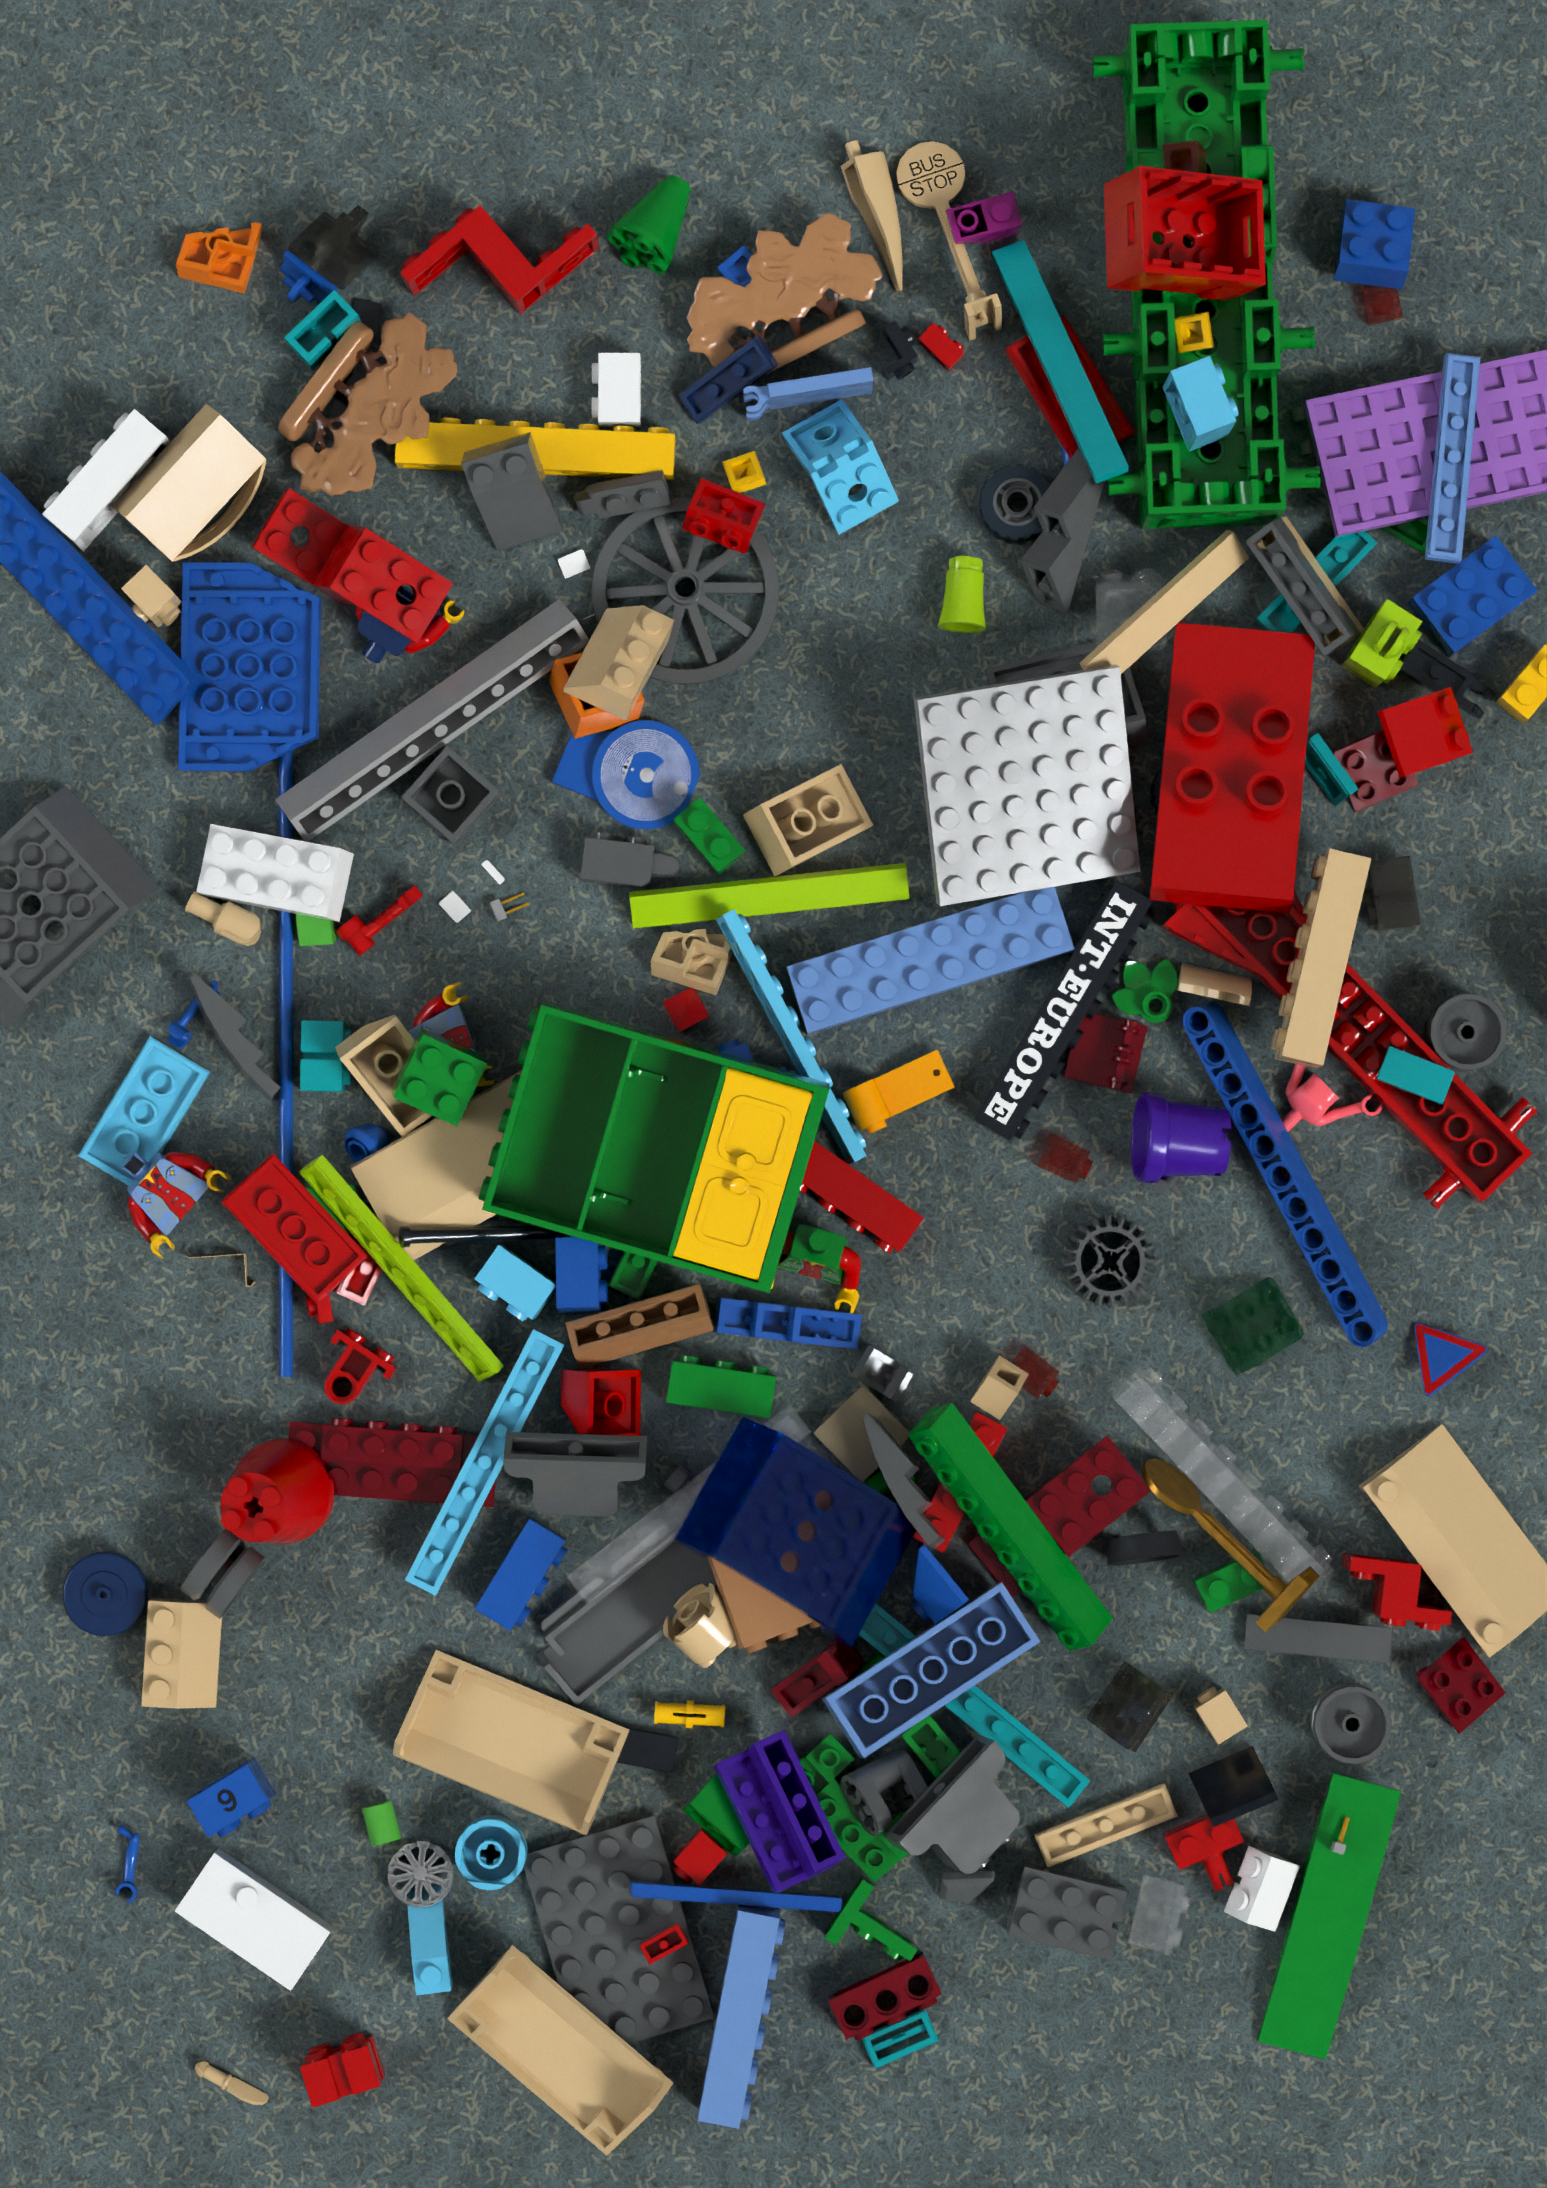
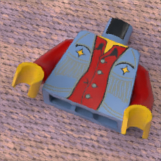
M461 982L446 986L441 994L428 1001L413 1020V1028L409 1030L414 1039H416L422 1027L476 1052L461 1006L457 1005L468 999V995L459 998L455 993L456 987L461 985ZM486 1065L485 1070L492 1069V1066ZM483 1072L477 1086H491L494 1084V1080L486 1081Z
M171 1151L164 1155L158 1152L148 1163L136 1152H133L121 1166L122 1169L134 1178L127 1188L131 1195L127 1205L133 1224L145 1240L151 1243L152 1252L160 1259H164V1257L158 1251L159 1246L167 1243L172 1250L175 1249L174 1243L166 1236L208 1188L220 1193L224 1192L223 1189L217 1186L216 1181L220 1176L231 1181V1176L228 1173L215 1170V1167L192 1153Z

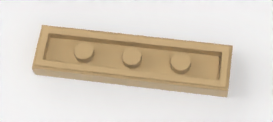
M1162 1783L1034 1833L1048 1868L1178 1816L1166 1785Z

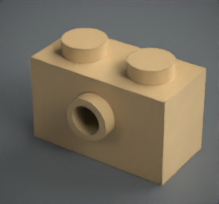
M147 564L121 588L135 603L131 607L134 613L142 618L145 623L151 619L158 628L163 623L169 626L182 613L179 609L182 606V601Z

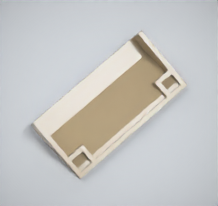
M515 1074L471 1098L457 1127L439 1118H435L350 1166L378 1219L398 1243L401 1226H409L410 1230L472 1228L496 1215L482 1210L484 1201L479 1200L478 1197L486 1175L492 1177L494 1167L489 1166L488 1163L493 1146L496 1142H502L504 1133L498 1132L503 1111L506 1108L511 1109L514 1099L508 1098V1093ZM444 1243L410 1244V1247H404L403 1249L415 1260Z
M1440 1424L1358 1486L1362 1492L1369 1496L1416 1561L1422 1565V1569L1481 1648L1479 1650L1483 1655L1490 1658L1518 1637L1547 1611V1564L1443 1424Z
M435 1650L395 1739L393 1755L587 1835L628 1736L629 1729Z
M513 1945L498 1959L447 2018L606 2156L656 2109L673 2085V2082L659 2068L653 2066L535 1965L526 1954L520 1952Z

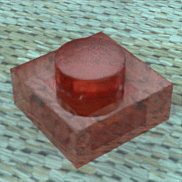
M1375 287L1361 291L1368 326L1403 318L1397 289Z

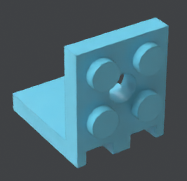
M842 399L782 432L787 445L811 477L832 525L839 535L899 502L873 441ZM862 484V488L858 493L848 495L852 486Z

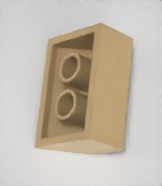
M643 605L606 609L571 673L563 692L627 721L668 643L674 619Z
M392 1015L362 1026L337 1045L335 1049L343 1064L401 1137H403L432 1115L401 1102L392 1096L391 1089L415 1041L398 1017Z
M152 1598L148 1601L141 1706L175 1709L216 1708L222 1617L219 1619L205 1609L206 1601Z

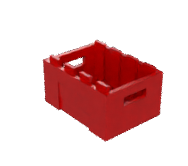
M1139 166L1104 184L1108 289L1137 292L1142 289L1198 294V298L1229 301L1266 285L1262 180ZM1248 218H1250V238H1251V256H1250V257H1249V228H1248ZM1154 232L1161 238L1159 245L1153 241L1152 235ZM1184 236L1191 240L1190 248L1183 244Z

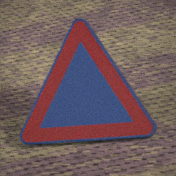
M1417 1323L1414 1326L1424 1394L1428 1397L1434 1395L1487 1353L1485 1345L1422 1323Z

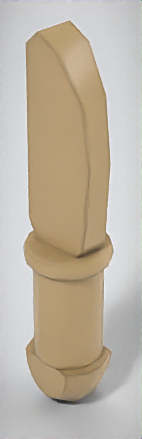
M201 2061L195 2065L194 2070L200 2078L203 2077L220 2086L222 2090L226 2089L227 2092L242 2101L252 2105H263L269 2099L268 2094L236 2077H232L231 2074L218 2070L209 2065V2062Z

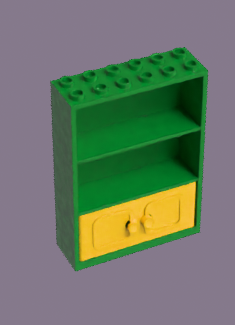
M544 1001L540 1008L535 1006L527 1029L533 1031L531 1041L525 1040V1043H523L517 1062L524 1066L521 1075L515 1074V1077H513L508 1093V1098L514 1099L511 1109L506 1108L503 1111L498 1132L504 1133L502 1142L495 1143L490 1155L488 1165L494 1167L492 1177L486 1175L478 1197L479 1200L484 1201L482 1210L770 1293L829 1093V1083L552 1002Z

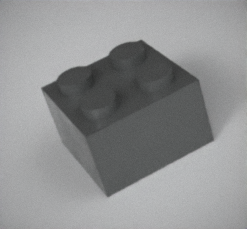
M447 745L401 798L457 847L502 794Z

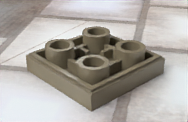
M864 1385L858 1388L813 1432L861 1483L879 1467L870 1444L863 1417L868 1413L875 1416L900 1445L909 1438L908 1434L910 1433Z

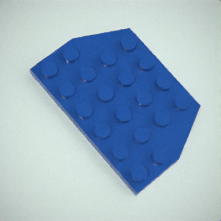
M183 562L181 660L198 679L180 700L179 771L251 772L319 738L322 599L253 563Z

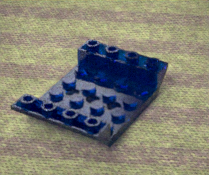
M741 1417L673 1540L701 1557L715 1559L822 1625L821 1630L847 1646L852 1647L916 1529L906 1518L901 1507L892 1500L785 1434L748 1418ZM821 1490L826 1491L831 1498V1504L825 1511L820 1510L815 1504V1496ZM804 1521L811 1523L814 1528L813 1537L807 1542L803 1541L798 1535V1527ZM786 1552L793 1553L797 1559L796 1568L792 1572L785 1571L781 1566V1557Z

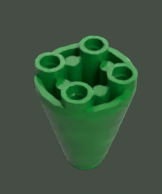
M668 175L665 180L663 179L623 214L606 234V239L621 253L620 260L626 266L637 269L640 265L659 275H663L668 269L673 258L690 199L689 193L691 192L688 183L680 177Z

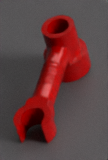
M414 885L366 925L356 914L337 929L335 933L343 942L347 941L360 957L376 944L372 937L423 897V894Z

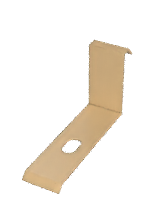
M231 1254V1255L202 1256V1257H189L188 1255H185L187 1258H203V1257H218V1256L244 1255L246 1287H250V1286H248V1272H247V1257H246V1254Z

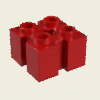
M359 2032L343 2038L344 2042L338 2047L331 2048L330 2043H324L309 2049L310 2053L306 2055L304 2062L300 2065V2070L312 2108L339 2100L347 2095H355L381 2086L382 2080L385 2077V2071L373 2035L364 2037L363 2032Z

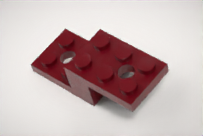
M1106 1435L1054 1478L1045 1480L1025 1496L1024 1500L1065 1555L1070 1557L1150 1493L1151 1490ZM1098 1475H1106L1111 1480V1489L1105 1495H1097L1092 1490V1481ZM978 1534L968 1542L997 1581L1003 1583L1011 1597H1014L1022 1590L1006 1566L1000 1562L997 1554L984 1537Z

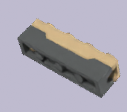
M1286 516L1271 521L1245 541L1324 656L1339 650L1365 631Z

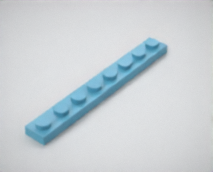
M735 909L718 917L716 921L798 1074L827 1082L829 1087H832L833 1082L830 1075L824 1068H819L814 1058L816 1050L808 1037L803 1038L797 1027L800 1025V1021L796 1012L791 1006L787 1007L781 997L784 992L779 980L774 975L770 976L764 965L767 963V959L759 945L754 946L748 935L751 930L745 917L742 914L737 915ZM830 1088L821 1117L845 1162L851 1164L867 1156L863 1150L866 1144L857 1129L853 1130L847 1120L849 1112L846 1105L840 1098H835Z
M535 1329L532 1330L405 1581L435 1596L437 1595L504 1464L506 1432L521 1431L564 1344Z

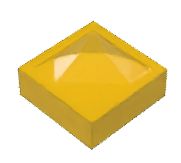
M1209 312L1175 318L1177 353L1214 347Z
M755 451L722 462L733 491L743 493L766 485L765 477Z

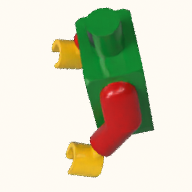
M797 1224L792 1230L787 1232L777 1268L841 1285L843 1288L839 1292L835 1308L839 1311L842 1302L850 1304V1313L852 1314L860 1297L856 1290L861 1270L860 1256L849 1248L847 1238L843 1235Z

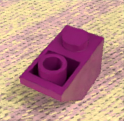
M1013 191L946 210L955 244L991 242L1019 234L1022 227Z

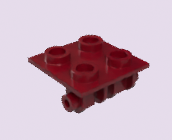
M1380 730L1333 751L1337 760L1358 787V790L1349 796L1355 812L1418 785L1415 773L1399 778L1384 730Z
M1095 1014L1092 1020L1086 1017L1079 1028L1084 1034L1074 1050L1070 1049L1064 1078L1132 1094L1148 1026L1131 1020H1121Z
M1464 1637L1429 1667L1425 1666L1416 1673L1417 1683L1424 1687L1430 1695V1700L1436 1703V1708L1442 1711L1448 1719L1450 1727H1454L1458 1734L1463 1732L1506 1693Z

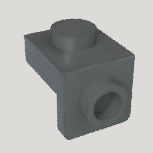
M868 1345L851 1375L897 1402L900 1396L908 1390L914 1372Z

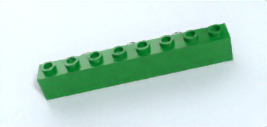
M951 1402L929 1409L908 1434L917 1451L935 1471L942 1487L953 1495L958 1506L965 1511L977 1527L983 1542L990 1545L995 1551L1000 1562L1006 1566L1018 1582L1022 1594L1033 1602L1039 1614L1057 1634L1060 1642L1069 1651L1092 1646L1113 1620L1112 1616L954 1404Z

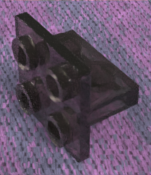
M359 205L349 214L342 212L337 219L323 212L288 247L292 254L341 290H344L378 255L376 249L358 237L369 214Z
M1124 1662L1098 1702L1094 1705L1087 1720L1127 1750L1130 1749L1136 1752L1174 1694L1129 1663Z

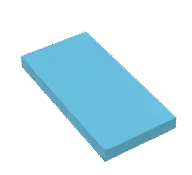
M149 1036L78 1156L129 1186L134 1178L121 1168L124 1161L131 1153L136 1152L149 1163L158 1152L162 1153L209 1076L210 1071Z

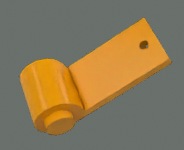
M937 1049L875 1079L843 1092L842 1095L858 1130L866 1129L869 1135L887 1127L886 1119L953 1089L955 1085Z

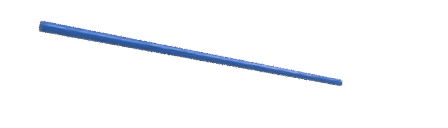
M292 751L279 757V796L293 787ZM279 806V837L293 839V825ZM279 911V1086L281 1087L279 1089V1160L293 1174V913ZM279 1265V1377H293V1279Z

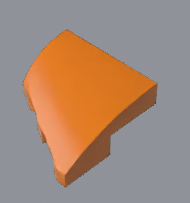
M254 222L251 223V228L229 231V228L225 227L216 229L212 233L196 232L186 234L176 261L178 277L245 294L261 237L262 224Z

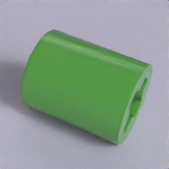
M392 1800L382 1801L362 1808L371 1846L389 1843L401 1838Z

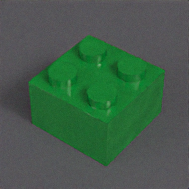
M421 1027L391 1089L392 1096L401 1102L457 1127L486 1068V1058L484 1055Z

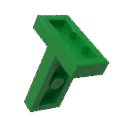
M862 1875L842 1905L841 1911L836 1914L825 1931L824 1939L836 1946L849 1925L853 1923L856 1925L853 1929L854 1932L870 1942L874 1937L885 1944L883 1951L894 1959L900 1961L904 1957L911 1961L918 1950L917 1945L861 1908L875 1887L872 1881Z

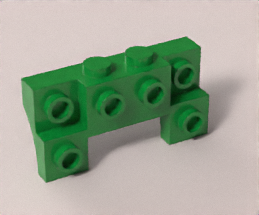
M830 1732L799 1761L843 1853H846L850 1859H853L875 1883L909 1853L895 1848L885 1838L884 1835L889 1829L872 1836L860 1824L844 1796L841 1782L836 1778L855 1758ZM903 1810L892 1818V1826L905 1813Z

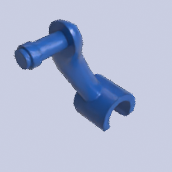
M212 980L210 987L220 995L217 990L218 982ZM195 999L177 1022H172L168 1029L170 1033L167 1039L168 1042L179 1049L185 1047L189 1042L191 1032L185 1029V1027L200 1010Z
M120 1825L117 1829L118 1833L131 1841L126 1850L123 1882L116 1888L115 1895L121 1891L122 1887H129L132 1890V1897L128 1900V1904L138 1895V1888L134 1884V1873L140 1837L138 1833L134 1835L125 1826Z

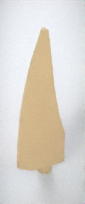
M854 140L845 144L849 161L841 165V169L850 197L862 215L879 249L896 292L902 291L903 271L901 233L897 205L885 155L881 151L862 155L858 140Z

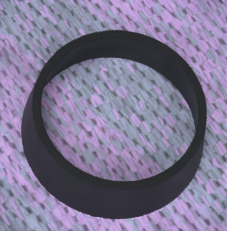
M1177 1531L1141 1533L1107 1540L1108 1566L1154 1562L1184 1556Z

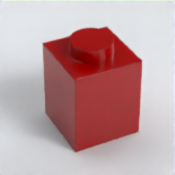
M700 1828L674 1857L673 1862L677 1865L674 1871L688 1884L694 1880L700 1886L728 1854V1851Z

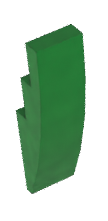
M877 1652L852 1674L853 1677L884 1657ZM931 1714L900 1734L936 1778L961 1753Z

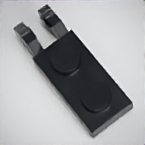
M1420 640L1402 660L1404 663L1399 670L1400 672L1433 693L1451 687L1458 707L1475 718L1480 719L1484 711L1480 706L1463 697L1467 688L1469 687L1480 697L1490 701L1496 695L1492 689L1474 678L1475 675Z

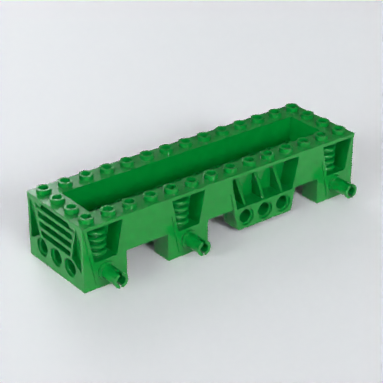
M1268 20L1130 24L1124 48L1121 49L1122 55H1093L1092 67H1094L1092 71L1093 78L1122 76L1126 173L1139 166L1190 172L1191 167L1202 164L1208 168L1209 174L1262 180L1266 285L1229 301L1198 298V294L1142 289L1138 292L1130 291L1132 333H1103L1102 345H1104L1103 356L1133 354L1137 473H1124L1108 479V496L1138 494L1139 529L1267 525L1271 521L1281 518L1285 512L1286 492L1289 489H1320V477H1318L1320 467L1288 468V464H1286L1284 459V440L1279 439L1276 377L1281 370L1280 354L1283 353V349H1314L1315 337L1313 335L1315 334L1314 326L1283 328L1280 325L1278 299H1273L1272 266L1277 249L1273 145H1268L1266 116V98L1270 91V75H1272L1273 71H1304V58H1302L1304 56V49L1272 50L1270 40H1268ZM1194 95L1202 96L1206 100L1207 108L1202 112H1194L1188 107V99ZM1248 218V228H1249V257H1250V256H1251L1250 218ZM1154 232L1152 235L1153 241L1159 245L1161 238ZM1184 236L1183 244L1190 248L1191 240ZM1205 302L1212 305L1215 314L1210 319L1214 347L1177 353L1175 318L1196 314L1195 307L1200 303ZM1208 356L1211 357L1213 365L1219 364L1225 378V384L1222 385L1227 397L1231 396L1238 410V416L1235 417L1236 423L1228 437L1215 441L1220 449V454L1215 459L1205 458L1201 454L1200 448L1188 451L1162 388L1171 370Z

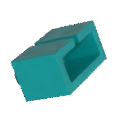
M333 290L284 339L298 357L313 370L333 350L334 347L331 342L334 339L339 342L349 327L355 322H361V319L354 309Z
M301 1021V1052H304L300 1063V1091L345 1093V1085H351L352 1074L340 1060L335 1049L337 1045L352 1035V1029H346L344 1021Z

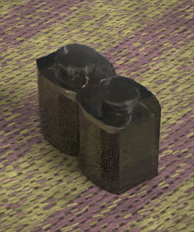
M1410 856L1371 861L1364 891H1370L1372 903L1371 905H1366L1369 926L1375 925L1376 933L1418 927L1420 925V916Z

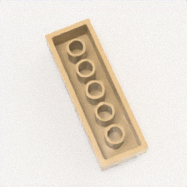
M1329 849L1322 856L1319 855L1318 859L1315 858L1310 879L1316 880L1314 890H1311L1310 893L1307 892L1302 913L1308 914L1306 924L1299 927L1294 947L1300 948L1298 959L1295 958L1294 961H1291L1286 981L1292 982L1290 993L1283 995L1279 1008V1016H1283L1284 1019L1282 1028L1275 1029L1271 1050L1276 1051L1274 1059L1311 1068H1318L1324 1065L1371 863V858Z

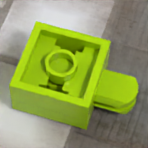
M1386 599L1376 609L1364 628L1365 631L1360 634L1341 666L1375 688L1382 682L1388 684L1390 680L1394 679L1404 663L1399 660L1401 654L1406 655L1420 639L1422 633L1417 629L1423 621Z

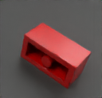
M932 323L918 338V343L949 372L964 357V352L962 351L964 348L957 340L952 341L947 336L948 332L941 325L936 326Z
M676 1922L641 1941L639 1946L650 1965L687 1945L689 1940L679 1922Z

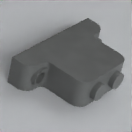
M506 1432L504 1470L513 1477L529 1478L533 1481L534 1508L541 1514L608 1517L614 1515L618 1510L620 1482L636 1481L645 1475L647 1436Z
M977 1735L886 1832L885 1838L895 1848L915 1856L923 1854L931 1847L945 1865L965 1874H972L986 1866L989 1857L995 1850L1010 1840L1020 1820L1018 1810L995 1784V1777L1005 1764L1004 1751L994 1740Z

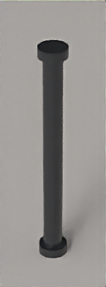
M536 1225L410 1230L409 1226H401L399 1229V1244L401 1248L410 1247V1244L529 1239L555 1240V1238L566 1237V1234Z

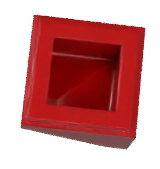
M689 988L662 1002L679 1034L710 1017L694 988Z

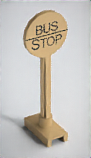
M934 141L919 143L908 149L899 161L896 171L898 188L905 199L915 206L927 209L934 208L938 214L967 293L965 298L967 303L964 304V321L968 339L971 341L976 339L977 327L992 323L995 332L1002 330V305L997 293L986 296L985 291L980 289L965 245L955 244L947 218L946 210L951 208L949 203L955 200L964 185L965 170L963 161L958 153L946 144Z

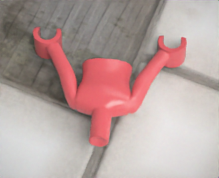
M1295 1064L1285 1092L1292 1110L1281 1120L1289 1132L1301 1119L1315 1126H1323L1337 1119L1362 1112L1375 1116L1381 1112L1382 1104L1376 1110L1368 1111L1365 1108V1104L1373 1096L1369 1094L1364 1096L1361 1102L1335 1108L1325 1113L1340 1098L1316 1073H1313L1305 1083L1298 1086L1306 1066Z

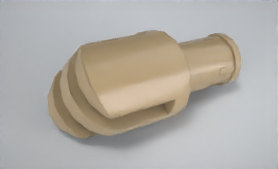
M195 891L191 895L185 912L192 913L212 923L213 932L246 946H251L259 940L261 934L260 919L254 913L230 901L220 905L199 895Z

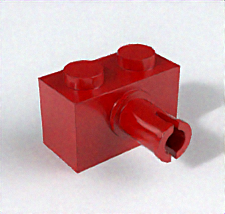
M1204 1814L1162 1833L1179 1870L1197 1862L1203 1863L1214 1891L1224 1889L1219 1879V1874H1221L1227 1887L1235 1882L1222 1856L1225 1850L1244 1842L1234 1819L1213 1827L1208 1815Z

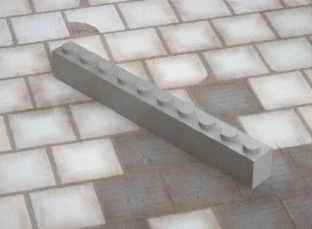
M558 599L283 793L275 801L305 842L310 841L552 670L554 660L571 656L588 644L589 638L575 616Z

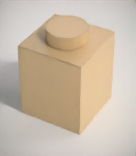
M999 1355L981 1381L970 1402L1000 1420L1018 1395L1029 1374Z
M1211 1687L1196 1697L1199 1702L1193 1707L1218 1745L1248 1727L1223 1687L1218 1691L1215 1687Z

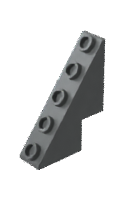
M1079 448L1034 506L1043 531L1021 559L1037 602L1043 606L1067 613L1071 604L1104 481L1095 484Z

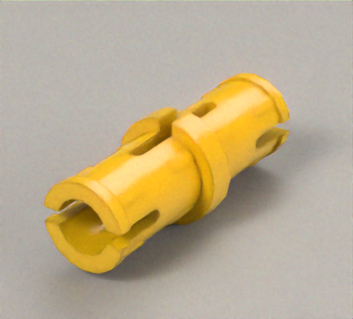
M687 1700V1704L659 1703L655 1701L654 1724L686 1725L685 1728L693 1729V1725L724 1727L725 1705L694 1704L693 1700ZM674 1713L705 1714L706 1716L675 1715Z

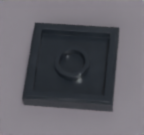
M1253 1746L1188 1773L1213 1827L1278 1800L1276 1792Z

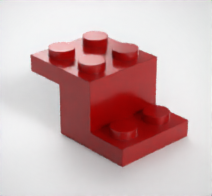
M1343 1553L1342 1567L1350 1571V1576L1359 1579L1375 1580L1372 1613L1380 1617V1622H1384L1386 1625L1405 1627L1406 1620L1415 1621L1414 1626L1440 1631L1441 1625H1451L1452 1611L1444 1607L1417 1604L1422 1565L1408 1560Z

